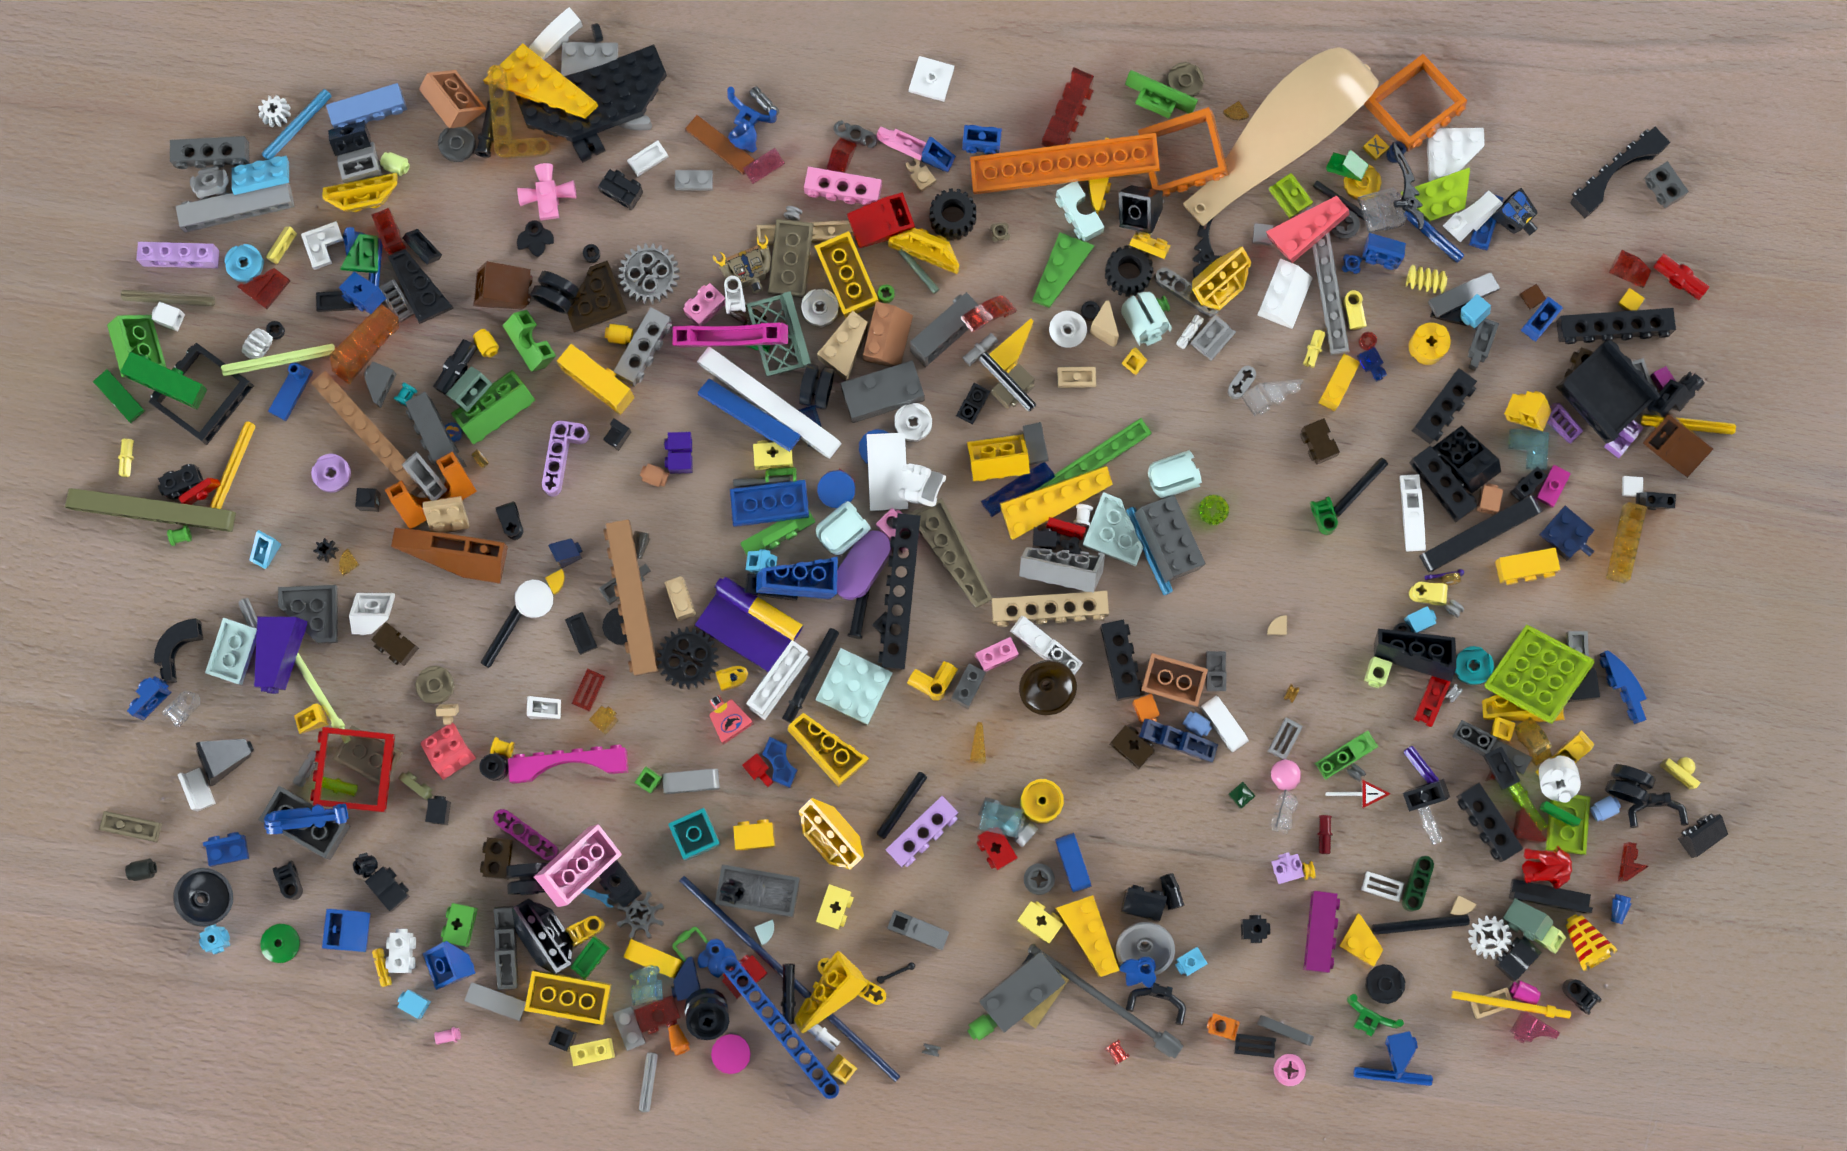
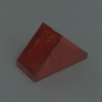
M839 138L832 148L826 170L846 173L857 144Z
M1524 808L1516 811L1513 834L1517 840L1538 844L1547 841Z

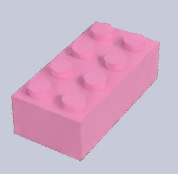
M599 824L593 825L584 830L539 871L534 878L557 907L566 906L622 854Z

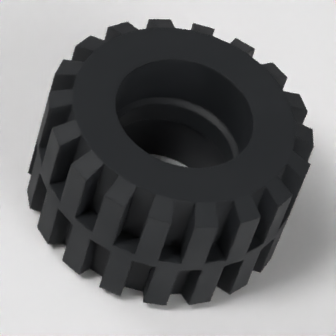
M953 188L949 189V192L943 190L941 195L937 194L935 200H932L930 207V222L932 229L935 228V233L937 235L941 234L944 238L948 236L949 240H953V237L959 240L962 235L966 237L968 232L973 230V225L976 223L977 211L973 198L968 197L967 192L962 194L961 189H957L955 192ZM957 207L963 211L964 217L957 222H950L943 218L942 212L946 208Z
M1125 245L1124 249L1121 247L1117 248L1116 252L1113 251L1107 260L1105 268L1107 285L1112 286L1111 290L1113 292L1117 290L1118 295L1125 293V297H1130V294L1136 296L1138 292H1143L1149 286L1153 273L1152 259L1149 260L1150 255L1148 253L1144 254L1143 250H1137L1133 246L1129 248V245ZM1125 263L1134 264L1139 269L1140 275L1134 279H1126L1120 275L1118 267Z

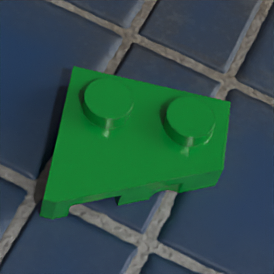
M359 234L340 270L377 274L378 236Z

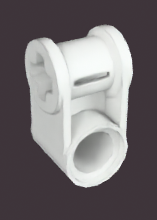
M729 276L724 282L727 314L730 311L738 310L746 312L742 283L738 277ZM731 281L738 282V287L735 290H731L728 288V284Z

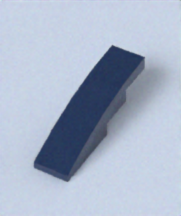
M1144 719L1139 735L1140 738L1211 763L1214 761L1218 744L1150 719Z

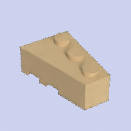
M852 311L817 353L818 360L828 368H833L835 373L845 381L849 379L857 354L866 335L868 322Z

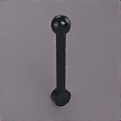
M910 962L904 968L885 976H878L877 982L882 984L888 978L907 970L915 969V964Z

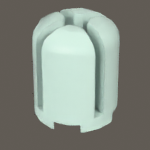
M1140 292L1137 293L1138 299L1133 295L1124 302L1121 313L1139 346L1140 343H1146L1149 346L1162 339L1161 335L1167 330L1171 332L1172 327L1154 294Z
M1190 450L1158 460L1149 466L1148 477L1150 485L1157 496L1167 498L1200 487L1199 484L1202 483L1199 468L1196 469L1194 462L1191 461L1194 456Z
M849 501L839 506L822 520L815 529L819 541L834 555L843 554L871 529L867 521L863 520L856 511L857 509Z

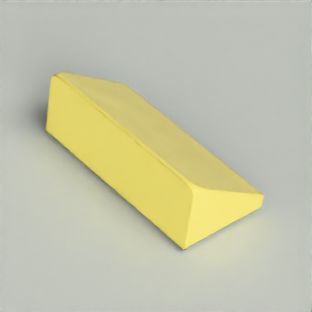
M285 227L266 255V259L276 265L279 263L297 235L292 227Z

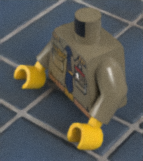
M766 235L764 242H760L757 236V246L726 258L722 252H719L722 258L717 260L713 255V260L719 264L725 279L729 276L738 277L742 283V288L750 286L753 294L763 290L760 281L766 279L765 274L770 270L771 255L769 246H767L768 238ZM731 281L734 285H738V282Z

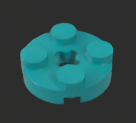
M1467 647L1456 656L1455 674L1461 682L1468 685L1484 683L1494 670V662L1491 655L1481 647ZM1471 661H1474L1475 664L1479 665V667H1477L1475 671H1473L1472 668H1469V664H1471Z

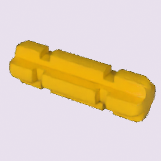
M383 948L374 949L372 954L373 958L376 959L374 962L378 976L381 978L379 979L380 985L382 987L392 984L391 977L388 976L390 973L386 969V958L383 957L385 956Z

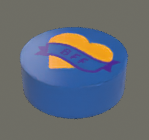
M451 422L445 425L446 431L450 434L448 438L450 437L453 442H457L462 438L463 430L457 423Z

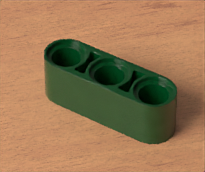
M1429 856L1418 857L1413 862L1402 899V906L1407 911L1419 910L1423 905L1434 868V862ZM1421 860L1427 862L1428 868L1426 870L1420 868L1419 862ZM1416 878L1422 881V887L1420 889H1417L1414 886V880ZM1410 897L1416 899L1417 904L1414 908L1408 904Z

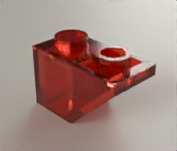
M1621 250L1615 257L1609 273L1644 288L1651 270L1639 257Z

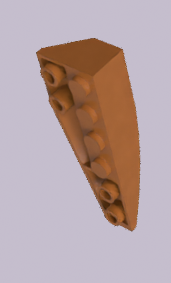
M402 528L394 529L391 547L462 578L501 584L508 546L504 542Z

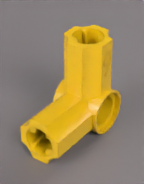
M943 661L934 678L915 669L910 675L907 684L925 693L932 700L939 701L945 696V692L956 675L958 668L949 662ZM938 686L942 691L939 694H934L931 691L932 688Z

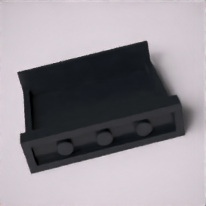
M1611 340L1603 342L1556 386L1606 444L1618 438V434L1653 400L1660 397L1656 387L1645 379L1644 374L1634 367L1631 359L1625 356L1619 350V346Z

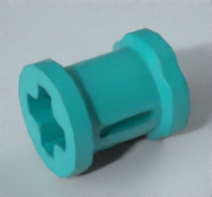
M403 382L402 389L393 399L407 407L405 402L410 400L418 391Z

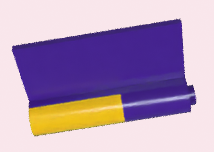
M720 578L714 587L717 589L715 596L694 626L769 672L792 640H796L804 625L758 596L745 593V588L729 578Z

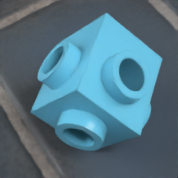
M765 549L748 551L745 570L757 574L762 568L774 567L777 564V556L770 554V551Z
M215 924L204 928L205 931L199 933L201 937L199 943L205 952H210L214 955L225 951L224 948L230 946V936L225 927H217ZM211 936H214V942H212Z

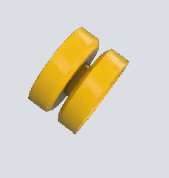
M1037 779L1030 782L1024 788L1020 798V807L1024 816L1037 824L1053 821L1060 814L1064 804V797L1060 787L1047 779ZM1042 797L1045 798L1046 802L1043 805L1038 802Z

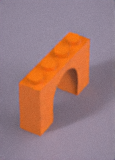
M453 451L436 460L445 477L444 486L448 489L437 500L460 496L463 500L477 492ZM402 480L385 489L391 503L409 529L426 521L423 502L431 500L427 497L420 498L412 495Z

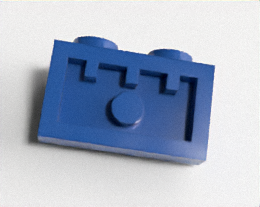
M239 832L229 833L226 838L221 839L220 836L209 837L208 841L202 842L203 846L206 847L208 865L210 867L249 859L246 836L239 835Z

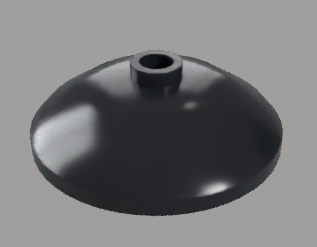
M209 868L193 869L184 874L177 882L173 892L174 907L180 917L189 924L199 927L215 925L222 921L230 912L233 904V890L229 881L218 871ZM197 897H201L203 903H199Z

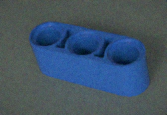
M1071 833L1056 838V845L1072 892L1092 887L1075 834Z

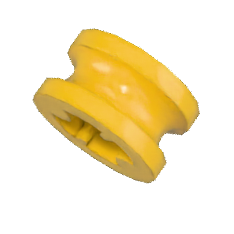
M1310 861L1308 864L1302 863L1304 879L1308 880L1309 877L1314 879L1316 875L1313 862Z

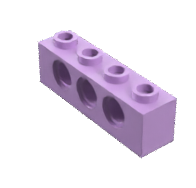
M138 242L136 260L144 267L218 268L219 250L214 244Z
M941 796L886 849V852L901 868L904 865L909 867L916 860L914 856L918 852L922 854L929 847V841L933 838L936 841L944 833L942 829L946 825L950 827L958 820L956 817L958 812ZM934 815L942 816L943 822L940 825L933 824L932 817ZM926 828L929 831L928 837L920 838L917 834L918 830ZM908 841L915 845L912 852H906L903 848L904 844Z

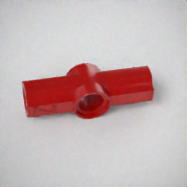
M1664 253L1653 266V268L1669 279V283L1673 287L1685 290L1698 301L1710 287L1694 276V272L1688 266L1679 265Z

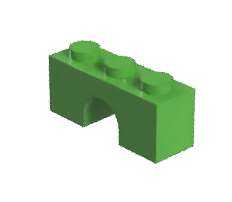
M528 310L513 313L502 325L531 372L545 369L556 357L547 341L534 342L532 331L537 324Z

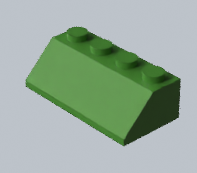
M511 370L494 382L468 412L459 407L451 415L470 441L475 444L482 441L490 432L497 430L504 422L514 418L518 412L528 408L535 399L516 373Z

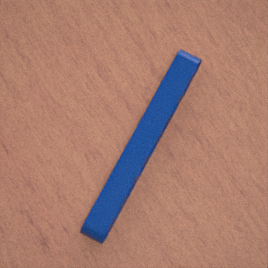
M731 955L724 957L721 962V969L822 1095L828 1099L835 1098L839 1093V1086L835 1079L737 958ZM733 960L736 963L733 970L725 969L724 964L726 961ZM744 975L748 978V983L740 986L737 983V979L739 976ZM758 991L761 994L760 999L752 1001L749 998L750 993ZM767 1006L773 1009L772 1015L768 1017L762 1014L763 1008ZM783 1022L786 1026L782 1032H777L774 1029L776 1023ZM794 1037L798 1040L795 1047L787 1045L789 1038ZM803 1053L810 1055V1060L806 1063L799 1060L800 1055ZM816 1068L823 1071L822 1076L819 1078L812 1076V1072ZM828 1084L835 1085L834 1092L826 1093L824 1091L825 1086Z

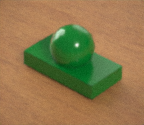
M593 936L570 968L586 980L610 948L596 936Z

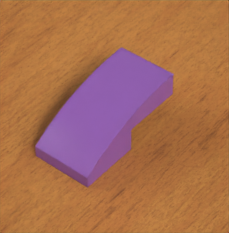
M1632 420L1618 434V438L1605 444L1604 447L1617 458H1620L1644 427L1635 420Z

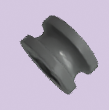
M1352 763V768L1346 771L1352 778L1360 782L1362 780L1361 777L1365 776L1366 773L1358 765Z
M924 1043L925 1049L922 1050V1053L939 1057L938 1050H941V1047Z

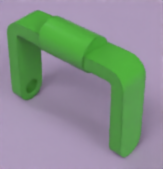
M796 468L766 469V483H769V476L793 475V482H795L797 478Z
M693 927L689 931L685 930L672 945L684 962L686 958L676 946L686 941L694 931H697L706 944L709 942L697 927Z

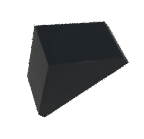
M1594 668L1588 671L1568 700V703L1600 698L1597 672Z

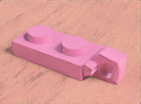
M883 127L879 128L876 135L879 141L921 161L926 142L897 129L893 131Z

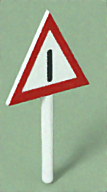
M1363 779L1362 792H1326V796H1362V809L1390 795V793Z

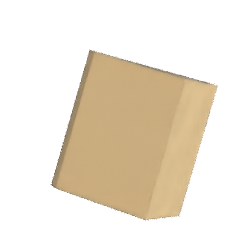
M1108 300L1105 301L1094 319L1090 334L1114 347L1117 345L1119 334L1110 301Z

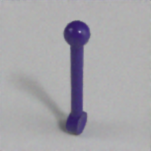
M1458 569L1455 572L1426 575L1424 577L1425 580L1454 575L1463 576L1464 570Z

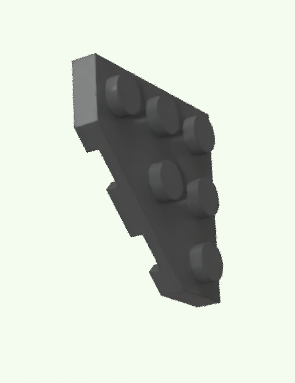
M337 585L278 587V606L289 617H298L307 621L305 632L318 644L338 643Z

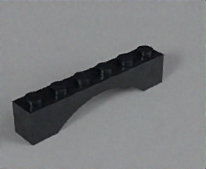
M1656 126L1651 130L1647 128L1639 136L1641 138L1639 141H1632L1626 147L1627 151L1624 154L1618 153L1612 159L1614 162L1610 166L1606 164L1599 170L1600 175L1597 177L1593 175L1585 183L1587 186L1584 189L1578 188L1572 194L1573 199L1570 201V204L1584 219L1603 202L1607 183L1615 172L1634 162L1653 160L1671 143Z

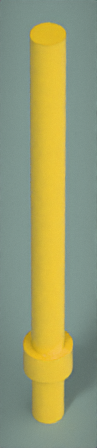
M1452 991L1451 994L1453 999L1539 1013L1550 1018L1556 1016L1570 1019L1571 1011L1556 1009L1555 1006L1546 1005L1545 1007L1459 991Z

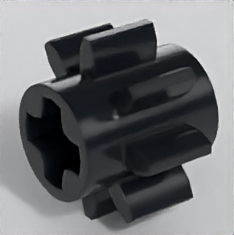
M324 538L323 542H316L318 546L313 552L319 554L317 556L319 561L324 558L325 562L329 563V559H336L335 552H338L339 549L333 547L335 545L333 540L328 543L327 539ZM328 547L330 550H327L326 554H324L323 551Z
M367 852L359 854V857L355 858L353 862L354 872L357 875H362L363 878L371 877L378 868L376 858L372 855L368 856Z
M731 878L729 882L723 883L720 889V893L723 896L722 900L734 905L736 901L742 900L745 894L744 888L741 887L743 883Z

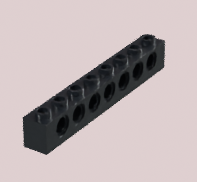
M898 513L897 517H893L892 529H896L895 537L891 536L890 548H894L893 556L889 555L888 567H892L891 575H887L886 586H890L889 594H885L884 605H887L888 609L887 613H883L882 624L886 625L885 632H881L880 644H884L883 652L879 651L878 663H882V667L905 669L921 515ZM904 528L908 529L911 533L908 539L900 537L899 533ZM906 548L909 552L908 557L900 558L897 553L898 550ZM898 567L906 569L907 574L905 577L900 578L896 575L895 571ZM896 586L904 588L905 593L903 596L897 597L894 594L893 590ZM894 605L902 607L903 612L900 616L892 614L891 610ZM891 625H899L901 632L898 635H892L889 630ZM891 643H895L899 647L898 653L894 655L890 654L887 649Z

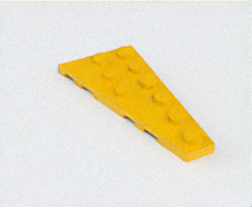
M523 43L483 80L486 85L497 86L503 91L508 90L532 101L546 103L550 107L563 109L567 113L584 119L598 107L596 101Z

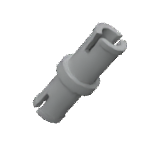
M989 333L986 338L979 344L976 343L975 347L962 358L971 366L979 359L982 353L987 352L999 341L992 333Z

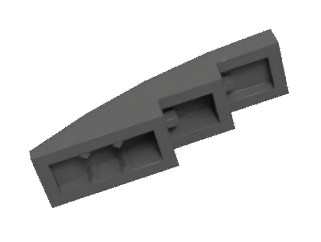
M1488 273L1430 299L1428 304L1436 318L1450 311L1453 312L1465 306L1476 294L1484 298L1498 291L1500 287L1492 273Z
M514 906L494 907L496 948L494 952L498 990L518 988L517 940L512 914Z

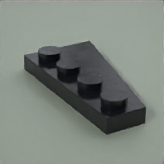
M406 249L388 256L419 324L454 309Z

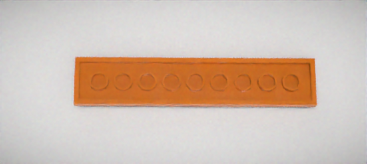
M1156 133L970 157L974 195L1160 171Z

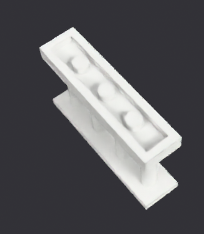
M793 640L789 643L746 703L752 712L764 720L768 717L810 657L807 656L808 651Z

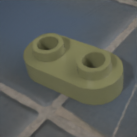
M409 771L400 774L398 779L427 801L428 798H432L433 794L431 791L433 789L425 783L422 785L417 783L415 775Z

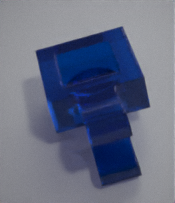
M1375 347L1357 355L1365 372L1371 371L1376 382L1387 376L1385 369L1380 367L1384 362Z

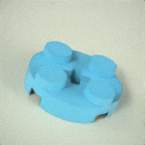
M252 245L234 246L225 256L226 271L234 280L250 283L261 274L264 259L261 253ZM248 259V265L241 267L240 261Z

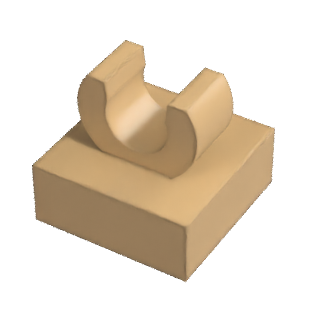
M439 704L436 708V716H443V725H451L453 716H456L459 712L458 704Z

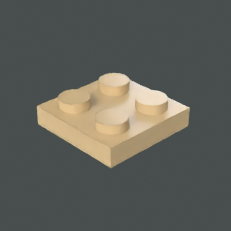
M461 496L423 502V510L430 532L443 533L469 529V521Z

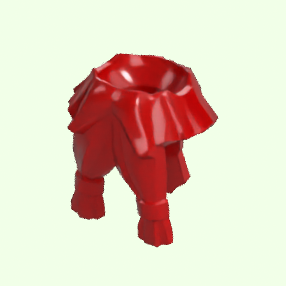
M1559 846L1554 851L1525 849V859H1539L1541 861L1533 862L1527 860L1522 864L1526 883L1540 880L1549 881L1555 889H1559L1570 880L1572 861L1570 855Z

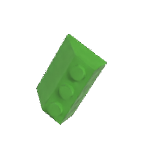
M121 315L115 317L107 324L120 371L130 352L137 355H145L151 359L150 361L166 367L152 315Z

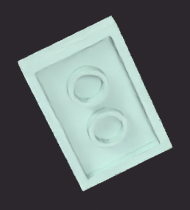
M223 618L205 673L242 685L256 645L257 628Z

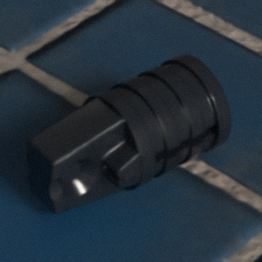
M1170 873L1161 876L1162 892L1167 897V909L1173 910L1185 906L1174 874Z

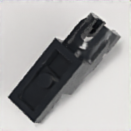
M1691 371L1684 375L1679 382L1670 379L1660 391V397L1653 400L1647 409L1650 413L1662 418L1671 409L1680 412L1689 400L1694 398L1695 391H1699L1705 382L1695 373L1692 376Z

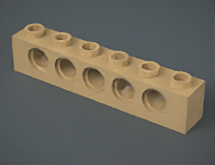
M1107 591L992 598L991 601L993 624H997L998 627L1009 626V623H1016L1021 616L1026 617L1031 622L1036 621V624H1046L1049 620H1055V623L1067 622L1066 619H1074L1075 622L1086 621V618L1104 620L1109 615ZM1089 602L1093 605L1094 609L1086 611L1083 604ZM1072 604L1075 610L1071 613L1066 612L1064 606ZM1052 605L1056 611L1053 614H1048L1045 611V607ZM1032 606L1036 609V613L1029 615L1026 613V608ZM1008 608H1015L1017 614L1012 617L1006 611Z

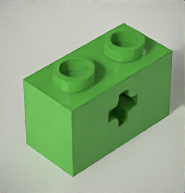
M452 903L451 907L448 906L446 918H448L447 925L443 926L441 932L442 942L448 941L451 944L469 947L478 908ZM460 920V923H463V925L457 929V926H454V924Z

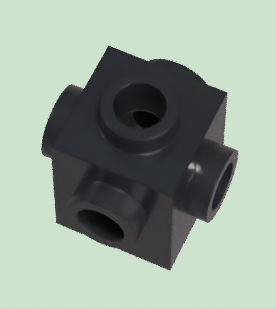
M1249 915V919L1240 920L1241 940H1250V943H1262V939H1267V935H1270V923H1267V919H1261V915ZM1254 926L1258 928V932L1254 931Z

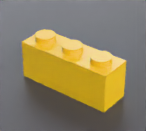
M1556 548L1500 557L1495 561L1500 583L1506 582V585L1516 584L1521 579H1525V582L1533 581L1538 576L1551 578L1556 576L1555 573L1561 570Z

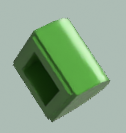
M646 766L634 783L651 794L660 784L662 777Z

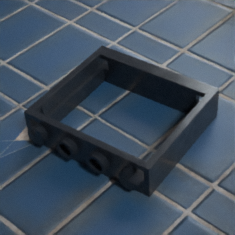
M195 343L188 348L185 357L178 361L174 368L183 371L184 375L200 354L207 357L220 368L225 363L201 345ZM240 374L231 375L239 383L200 432L161 404L166 398L165 395L154 391L150 396L149 403L201 442L208 445L254 385Z

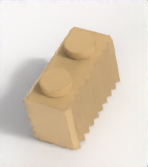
M680 576L666 581L665 585L678 621L695 616L696 612L684 578Z

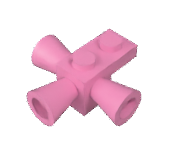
M549 163L538 164L534 167L539 182L535 183L536 189L517 188L519 204L523 206L538 201L541 221L559 218L558 198L577 199L574 180L556 186L555 181L552 180L553 165Z

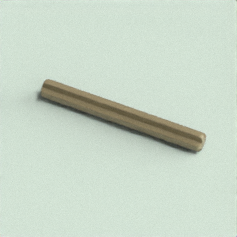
M137 290L121 291V299L123 301L199 306L215 305V297L213 295Z

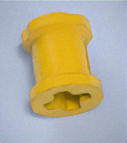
M495 737L490 753L505 755L509 759L512 756L515 743L512 741L510 743L504 742Z

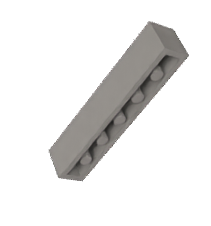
M285 183L237 195L223 193L212 198H200L199 201L195 202L185 201L181 205L176 206L179 226L186 233L294 208L295 205L291 186Z

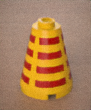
M1575 914L1567 919L1568 923L1565 926L1583 971H1587L1586 966H1589L1591 969L1610 958L1611 955L1609 953L1611 951L1614 954L1618 951L1582 915L1578 916Z

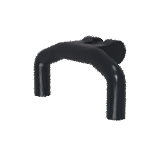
M1669 792L1658 795L1656 793H1649L1650 798L1647 805L1634 804L1628 810L1630 828L1638 827L1636 812L1646 807L1668 806L1676 809L1679 812L1681 825L1689 824L1685 806L1671 800Z
M1153 983L1151 988H1140L1130 992L1126 1005L1127 1011L1133 1012L1137 997L1149 995L1170 1001L1178 1008L1175 1024L1183 1025L1186 1006L1172 994V987L1159 986L1160 984Z

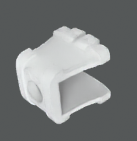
M904 464L902 469V487L898 492L899 497L910 503L923 504L930 507L935 506L937 494L942 483L945 482L946 476L921 465Z

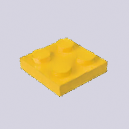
M1141 231L1134 234L1129 244L1165 259L1171 246L1167 244L1166 240L1161 238L1153 239L1150 237V234Z

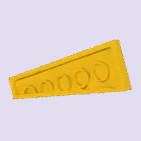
M1104 466L999 503L1010 538L1012 540L1016 539L1034 527L1048 521L1049 517L1053 518L1113 485L1108 467Z

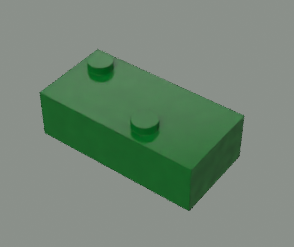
M129 353L120 371L121 374L132 381L198 410L207 392V388L203 384L183 376L184 372L173 367L170 370L150 361L151 359L145 355Z

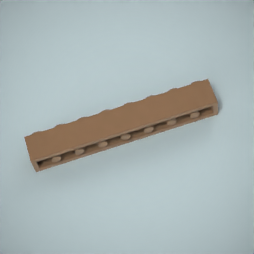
M324 371L311 384L399 481H403L412 495L417 496L421 490L402 466L406 459L334 379Z
M627 519L606 523L607 529H603L605 540H609L610 548H607L609 559L613 560V566L610 568L612 578H616L617 582L614 590L616 597L620 598L621 603L618 604L619 615H623L624 623H621L623 635H627L628 642H625L626 653H630L631 661H628L630 673L634 672L635 676L659 672L631 522Z

